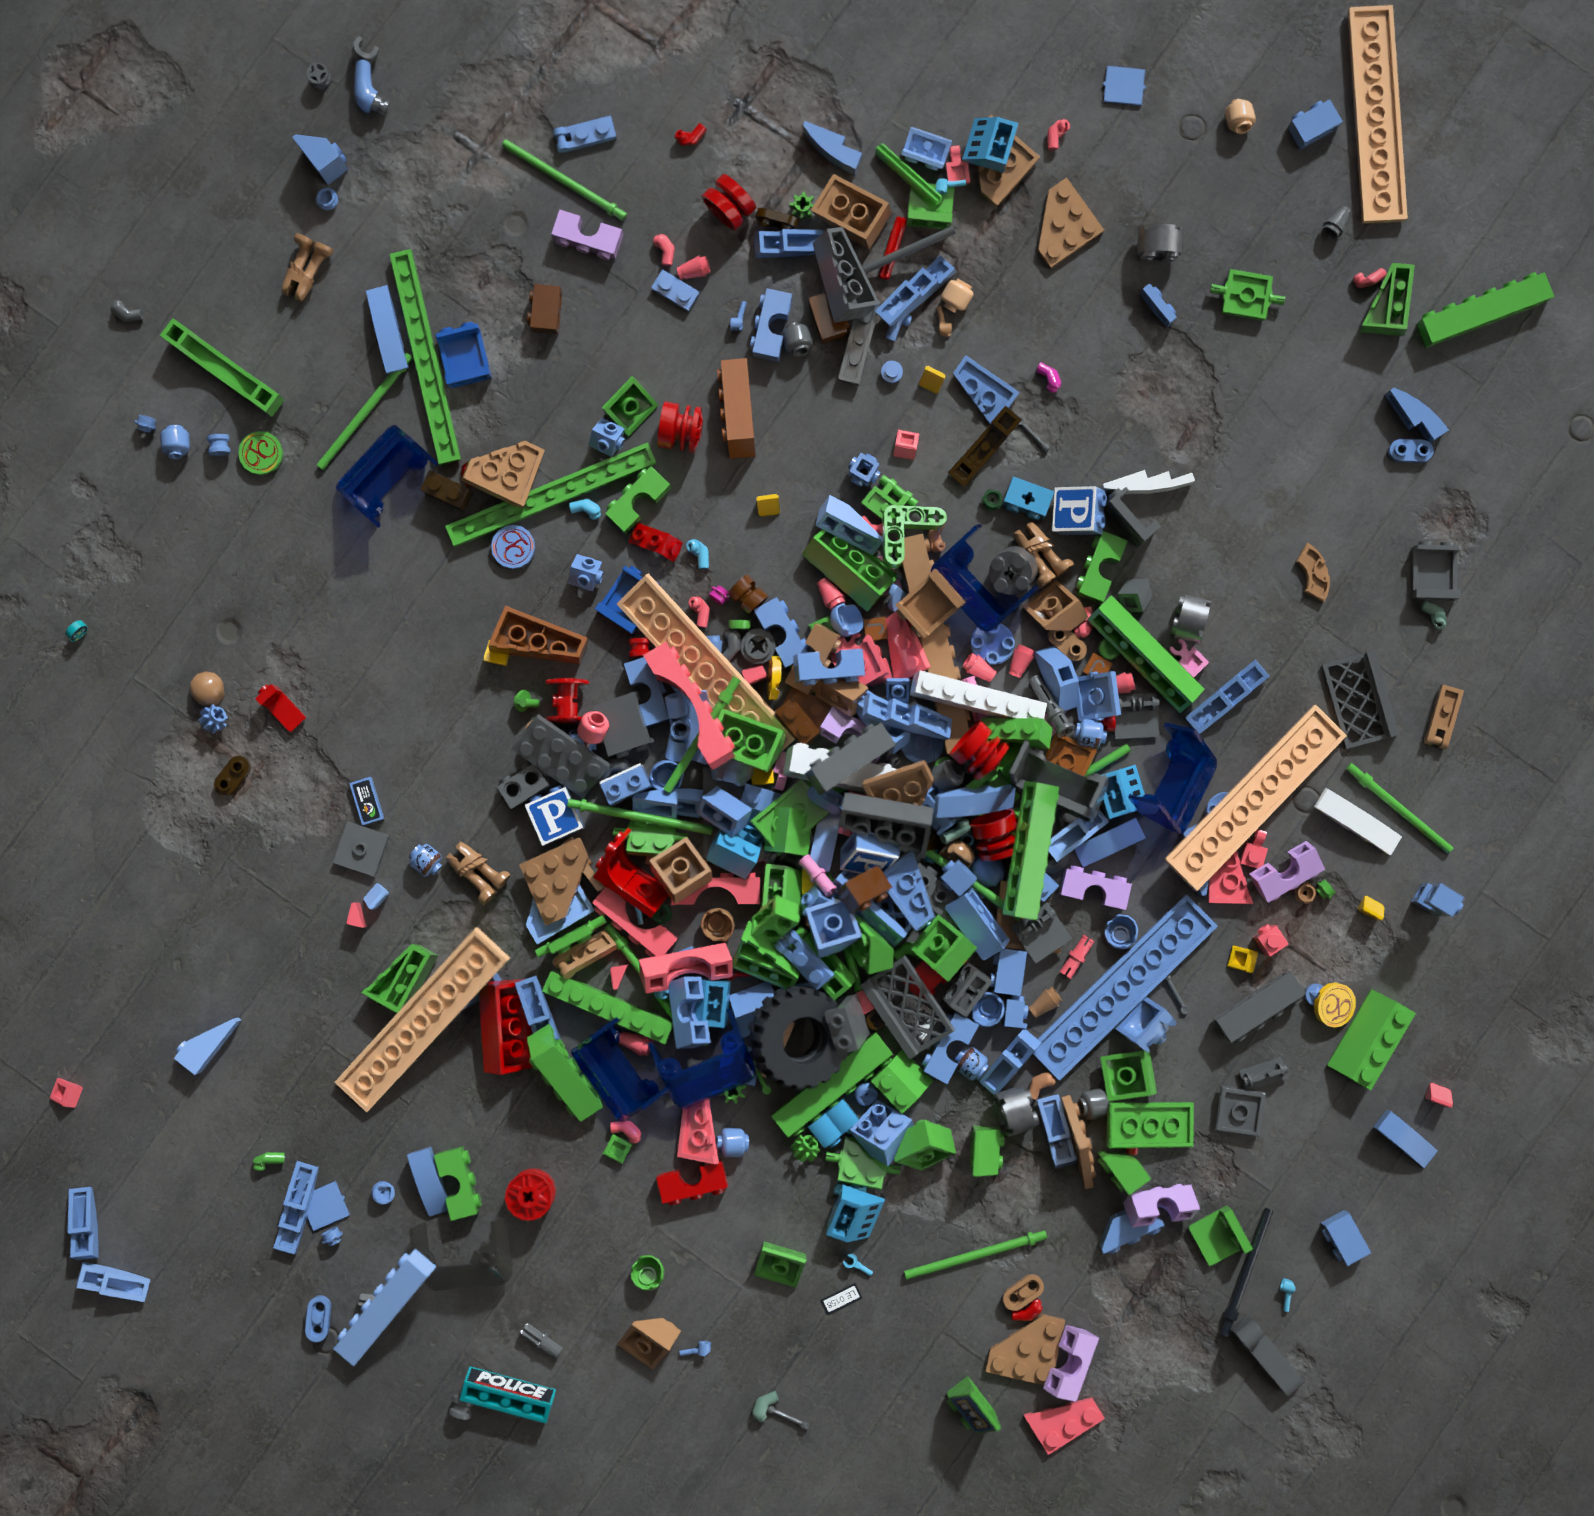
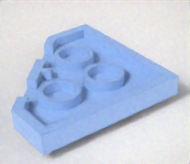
M579 884L567 917L545 925L533 898L526 926L535 942L539 944L595 910Z

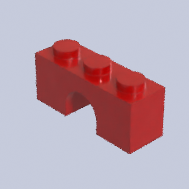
M719 1159V1164L702 1163L700 1165L702 1177L695 1184L684 1182L679 1169L658 1174L656 1178L662 1204L668 1203L671 1206L681 1203V1199L690 1197V1200L702 1198L704 1193L711 1192L712 1195H717L725 1192L724 1189L728 1188V1181L723 1160Z

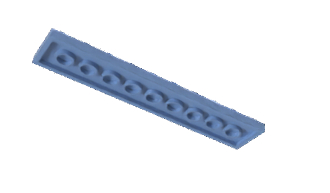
M1185 894L1037 1038L1041 1045L1033 1054L1060 1081L1218 926Z

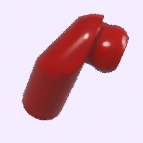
M698 123L692 132L678 130L675 133L676 142L681 146L695 145L707 129L704 125Z
M1034 1299L1025 1310L1012 1311V1321H1032L1043 1309L1041 1300Z

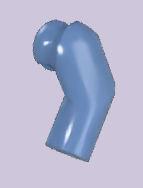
M907 315L894 325H889L886 338L896 341L901 325L909 326L912 316Z

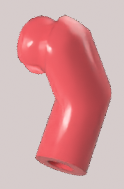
M1058 120L1048 129V150H1058V138L1070 128L1067 120Z
M663 234L655 236L653 239L654 246L663 251L661 264L668 267L672 266L675 250L673 244Z
M1380 268L1366 278L1363 273H1359L1353 277V282L1360 289L1372 286L1383 280L1387 272Z

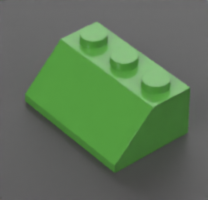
M722 708L718 716L724 728L721 733L724 738L729 736L736 747L732 749L735 755L732 760L768 772L778 759L785 743L786 735L784 730Z

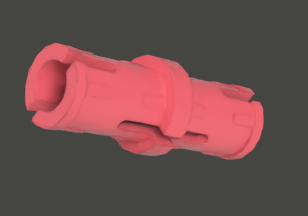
M1082 935L1075 949L1069 952L1070 957L1059 971L1065 975L1070 967L1066 975L1070 979L1073 978L1081 962L1084 963L1086 960L1084 957L1095 943L1092 939H1089L1084 946L1088 939L1085 935Z

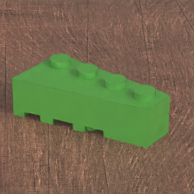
M549 1023L527 1037L531 1054L529 1061L535 1070L539 1069L541 1071L544 1082L548 1086L552 1085L558 1100H564L571 1116L575 1115L581 1122L603 1108L601 1098L584 1073L580 1075L581 1070L573 1057L569 1059L568 1052L561 1039L555 1040L554 1029Z

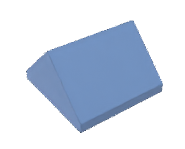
M769 982L760 983L731 994L729 997L735 1018L744 1037L750 1035L748 1026L749 1022L754 1020L755 1016L753 1013L755 1009H760L763 1005L762 1001L767 996L770 998L774 996L773 987Z

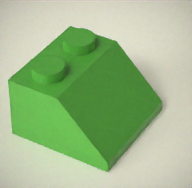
M937 915L911 945L910 949L949 982L977 947L945 919Z
M903 1049L871 1078V1082L902 1114L933 1082L912 1058L909 1060Z
M1144 1050L1101 1057L1106 1093L1109 1101L1157 1094L1150 1051L1147 1053Z
M928 1120L917 1121L914 1126L906 1130L894 1157L895 1162L918 1170H924L955 1155L956 1150L951 1129L928 1122Z
M972 1125L969 1170L973 1176L998 1175V1169H1002L1003 1156L999 1155L1000 1147L1004 1146V1133H1001L999 1127Z

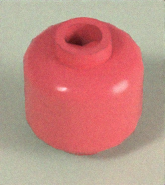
M587 712L583 715L577 728L578 735L588 744H599L606 736L609 729V721L600 712Z

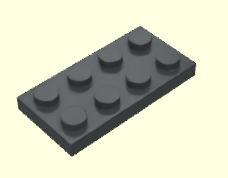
M539 714L511 747V750L581 798L585 797L608 770L610 763Z

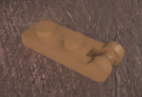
M1443 684L1440 685L1428 731L1424 737V744L1430 746L1432 744L1438 745L1440 749L1444 750L1448 748L1464 690ZM1437 730L1443 731L1442 737L1435 736Z
M604 929L591 936L585 942L577 944L557 955L552 960V963L557 969L561 970L560 974L564 979H569L577 971L615 951L617 946ZM571 960L572 963L567 965V962Z

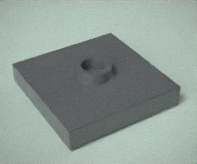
M347 821L333 863L376 877L390 835Z
M1220 1086L1214 1130L1260 1137L1266 1093Z

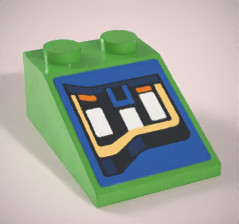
M969 1376L947 1392L949 1398L947 1403L954 1412L958 1410L963 1416L961 1421L968 1430L972 1428L975 1433H984L1001 1429L996 1412Z

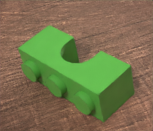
M652 466L648 470L644 468L637 475L638 480L633 485L629 484L621 492L623 496L618 501L613 500L606 508L608 510L605 513L606 516L624 534H627L641 520L640 516L633 510V504L637 498L647 496L657 503L671 489V485Z
M1105 531L1100 536H1095L1091 545L1094 548L1092 556H1087L1083 568H1086L1084 577H1079L1075 587L1079 589L1077 592L1078 596L1099 604L1104 602L1112 581L1100 575L1099 564L1103 561L1117 564L1122 557L1128 540Z
M1043 718L981 719L992 730L987 739L988 741L996 736L1001 738L996 747L1003 742L1009 746L1010 742L1024 744V741H1027L1030 748H1050L1053 728Z
M810 932L803 940L817 954ZM833 953L820 957V959L834 973L822 985V988L831 998L836 1000L857 979Z
M464 1146L438 1152L434 1157L439 1177L452 1175L460 1183L459 1192L445 1199L451 1221L477 1214L480 1211L479 1207H482L479 1193H475L474 1185H476V1178L474 1172L469 1170L468 1164L471 1163L468 1150L465 1151Z

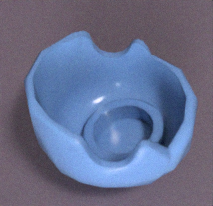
M842 603L832 609L830 623L836 633L848 637L862 630L863 617L854 604L845 605V603Z
M662 760L653 766L650 772V783L655 790L664 788L678 764L672 760ZM684 773L682 774L674 788H679L681 786Z
M976 855L973 864L969 868L977 877L976 881L985 887L997 886L1003 880L1005 874V866L1001 859L982 861L979 855Z
M1118 914L1107 922L1104 936L1107 943L1113 948L1127 949L1136 942L1139 930L1134 919L1128 915Z
M985 992L971 1010L973 1020L983 1027H991L998 1024L1005 1013L1002 998L993 992Z

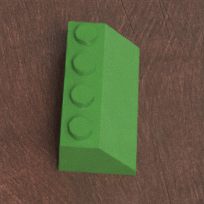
M823 529L813 537L802 552V555L811 564L818 568L867 612L885 594L892 583L897 580L896 573L887 567L875 554L871 555Z
M1370 989L1326 1065L1362 1087L1372 1090L1416 1013Z

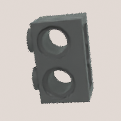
M530 762L521 766L518 769L520 772L513 777L509 774L501 779V784L497 786L507 804L513 810L551 786L542 771L535 765H531ZM534 772L537 774L538 780L535 784L530 785L527 782V776ZM516 784L519 788V793L511 797L508 789L511 785Z
M967 962L942 998L950 1007L967 1017L993 981L985 973Z

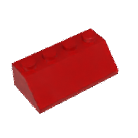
M524 979L487 982L479 991L485 1073L502 1075L532 1068L529 1061L531 1054L527 1037L532 1035L533 1032L528 1024L515 982Z

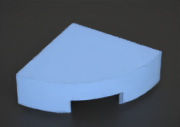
M892 583L888 591L890 599L887 604L888 608L895 613L898 609L895 604L900 602L907 594L899 586Z

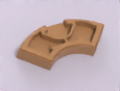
M1306 543L1295 563L1303 569L1306 576L1304 593L1323 603L1329 592L1330 576L1322 555L1312 545Z

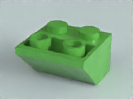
M766 864L763 869L760 909L777 895L799 904L798 914L800 917H804L801 906L803 896L802 871L789 866Z
M854 913L862 937L847 947L849 954L858 961L859 965L868 974L893 968L894 949L876 930Z
M1104 1150L1097 1152L1100 1156V1159L1097 1161L1108 1174H1113V1177L1110 1179L1121 1192L1126 1191L1130 1195L1151 1180L1139 1161L1132 1155Z

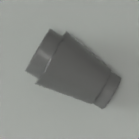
M1340 206L1323 223L1322 231L1325 236L1330 239H1337L1343 234L1351 214V210L1348 207Z

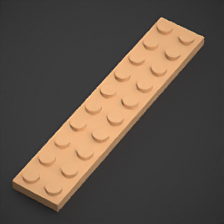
M1393 5L1349 7L1347 12L1362 224L1406 221L1408 217Z
M649 573L617 603L655 647L665 642L669 648L675 647L680 656L677 661L680 666L686 665L691 674L688 677L691 684L696 682L700 690L707 691L712 709L718 702V696L721 691L726 689L733 676H735L741 682L732 694L733 699L729 704H726L724 709L784 730L786 740L781 752L796 739L772 708Z
M1313 705L1164 860L1194 891H1198L1347 735L1317 705Z
M476 927L341 1074L335 1083L362 1109L368 1112L510 958Z

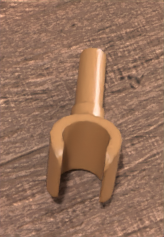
M937 306L939 334L941 336H951L952 323H945L942 307Z

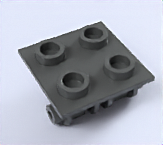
M1157 693L1119 695L1121 715L1115 716V739L1159 737L1157 709L1159 708V699H1157Z
M1047 902L1040 906L1037 920L1023 918L1011 926V929L1035 964L1072 939L1056 916L1057 914Z

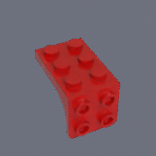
M627 828L624 833L620 831L613 842L611 841L606 847L604 857H601L595 865V868L598 870L593 878L652 918L669 895L658 880L636 866L629 859L625 850V842L632 830Z

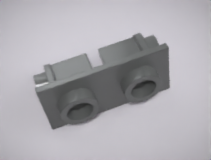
M1281 1057L1239 1070L1244 1088L1248 1090L1288 1079V1069L1286 1064H1283Z

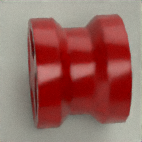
M648 638L628 639L631 646L629 657L643 658V655L650 652L648 648L650 640Z

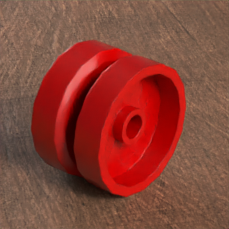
M721 174L715 181L716 189L708 188L701 195V199L719 221L729 229L736 231L743 223L741 215L750 216L756 210V204L735 180L726 174Z

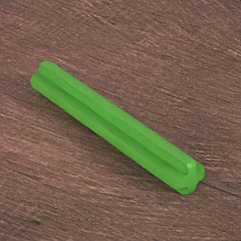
M881 143L876 147L875 154L930 204L937 206L942 201V196L885 144Z

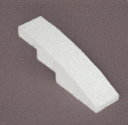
M1143 470L1104 483L1100 488L1105 490V492L1113 493L1117 488L1122 491L1127 487L1129 491L1126 494H1149L1191 485L1195 479L1193 474L1190 473L1171 480L1169 471L1147 478L1146 472Z
M1325 788L1314 806L1340 826L1352 831L1364 841L1373 844L1385 854L1391 855L1402 838L1395 831Z

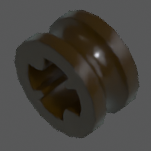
M876 1010L870 1011L866 1017L867 1025L873 1030L882 1029L885 1026V1022L882 1019L881 1024L878 1022L879 1025L874 1026L873 1022L870 1021V1017H874L873 1014L879 1013Z

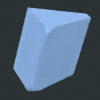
M376 883L364 897V901L369 909H377L387 898L389 892L379 883Z

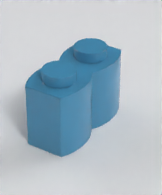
M842 1098L815 1122L810 1123L808 1128L824 1148L827 1146L832 1148L841 1141L840 1136L843 1133L847 1132L850 1134V1129L859 1120V1117Z

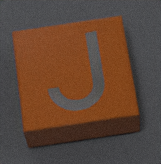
M885 617L863 619L865 637L871 635L873 641L888 639Z
M1093 653L1082 673L1089 675L1088 673L1108 672L1112 663Z

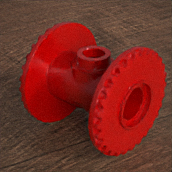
M576 678L546 680V685L557 686V693L552 694V707H556L557 716L545 717V719L553 723H580L583 716H577V703H573V699H578V686L590 685L589 680Z

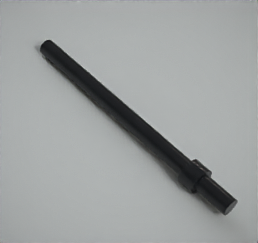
M1265 1207L1251 1245L1253 1250L1248 1253L1230 1306L1225 1310V1320L1220 1331V1335L1225 1337L1229 1336L1233 1322L1237 1321L1239 1305L1273 1214V1210Z

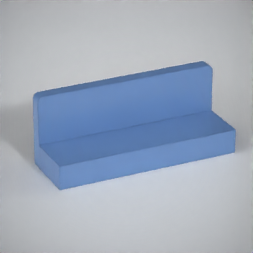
M972 887L968 888L959 898L945 907L965 937L977 947L976 952L982 960H986L1003 950L1010 941Z

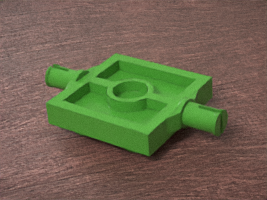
M1230 269L1224 286L1211 284L1210 293L1222 295L1223 307L1221 314L1265 321L1267 310L1271 303L1283 306L1285 302V296L1272 295L1273 276Z
M630 820L627 828L632 831L626 839L627 855L655 857L673 846L675 841L679 842L685 837L689 839V833H676L675 828ZM614 827L613 837L617 836L620 831L624 833L627 828Z
M601 915L551 943L547 942L546 945L535 949V952L539 958L549 952L554 953L557 951L558 954H561L572 947L571 943L577 941L578 944H581L590 939L591 933L599 926L606 924V920Z
M845 1137L844 1146L840 1154L826 1153L825 1161L838 1163L839 1174L837 1182L881 1190L886 1173L900 1175L901 1166L892 1164L887 1166L873 1158L856 1138Z

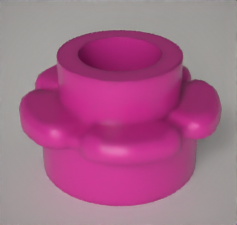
M719 585L716 588L711 587L712 590L709 593V597L715 602L723 605L725 601L729 600L727 596L728 591Z

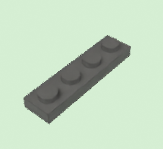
M880 305L867 316L853 319L838 381L856 386L860 385L878 315L875 311Z

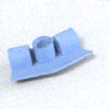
M701 690L702 694L699 697L702 702L707 700L709 703L707 691ZM682 692L665 697L671 726L665 758L676 762L681 761L699 732L696 709ZM683 724L687 729L680 731L675 726ZM698 749L692 760L706 765L707 761L700 749Z

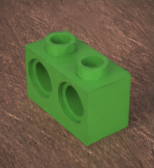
M775 895L752 917L751 935L775 944L792 927L798 924L800 918L798 914L799 904Z

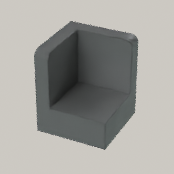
M1128 579L1119 591L1120 603L1128 612H1143L1151 601L1152 592L1148 579Z

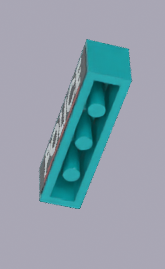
M470 1366L464 1381L460 1401L547 1424L556 1389Z

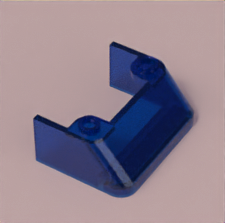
M392 425L381 434L338 481L336 489L379 528L381 524L375 518L383 512L384 503L381 499L410 468L412 470H420L426 466L428 460L435 466L438 462L397 425Z
M977 524L933 564L931 572L937 569L966 602L960 608L980 630L988 632L995 629L1039 588L1034 586L1020 599L1016 595L1001 593L995 599L966 567L974 558V550L967 541L982 528L981 524Z
M1165 722L1164 727L1172 737L1166 745V753L1171 762L1154 796L1145 794L1143 797L1129 794L1128 799L1141 815L1173 832L1182 834L1187 830L1216 771L1217 759L1196 729Z
M730 1008L726 1009L734 1030L725 1033L721 1038L720 1043L724 1053L682 1070L680 1063L674 1058L662 1060L660 1052L653 1042L648 1043L662 1081L673 1103L678 1108L686 1109L743 1085L753 1080L756 1076V1066L750 1057V1051Z
M616 1017L573 1048L571 1054L613 1115L619 1121L624 1122L668 1092L669 1088L665 1087L659 1091L655 1081L649 1079L642 1080L617 1046L620 1042V1033L613 1026L619 1021Z

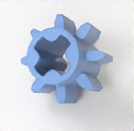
M212 704L209 708L205 707L200 712L202 717L198 721L204 730L211 731L214 734L217 730L221 731L227 726L224 721L228 717L222 708L215 707Z

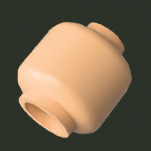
M1236 99L1225 110L1228 128L1238 134L1248 132L1256 122L1253 106L1249 101Z
M958 278L956 281H949L941 295V299L946 302L944 307L954 313L957 309L964 311L974 295L971 291L972 286Z

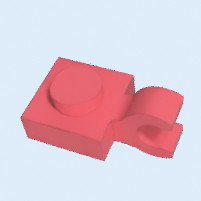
M951 146V162L945 165L947 180H966V184H970L968 162L961 161L959 146Z
M1256 830L1252 844L1245 842L1240 864L1257 869L1264 865L1268 848H1264L1262 845L1267 832Z

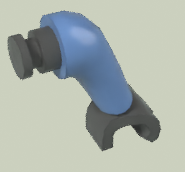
M358 36L352 45V57L356 63L354 77L356 103L362 111L368 114L370 111L375 113L379 111L381 112L380 115L384 116L389 101L383 102L382 98L377 96L378 91L372 87L371 64L378 55L379 47L374 46L371 53H364L360 50L363 40L361 36Z

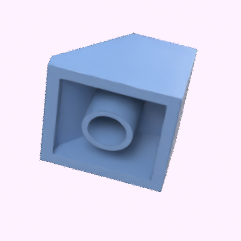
M297 134L292 137L328 185L348 170L345 164L347 159L335 142L331 145L327 138Z

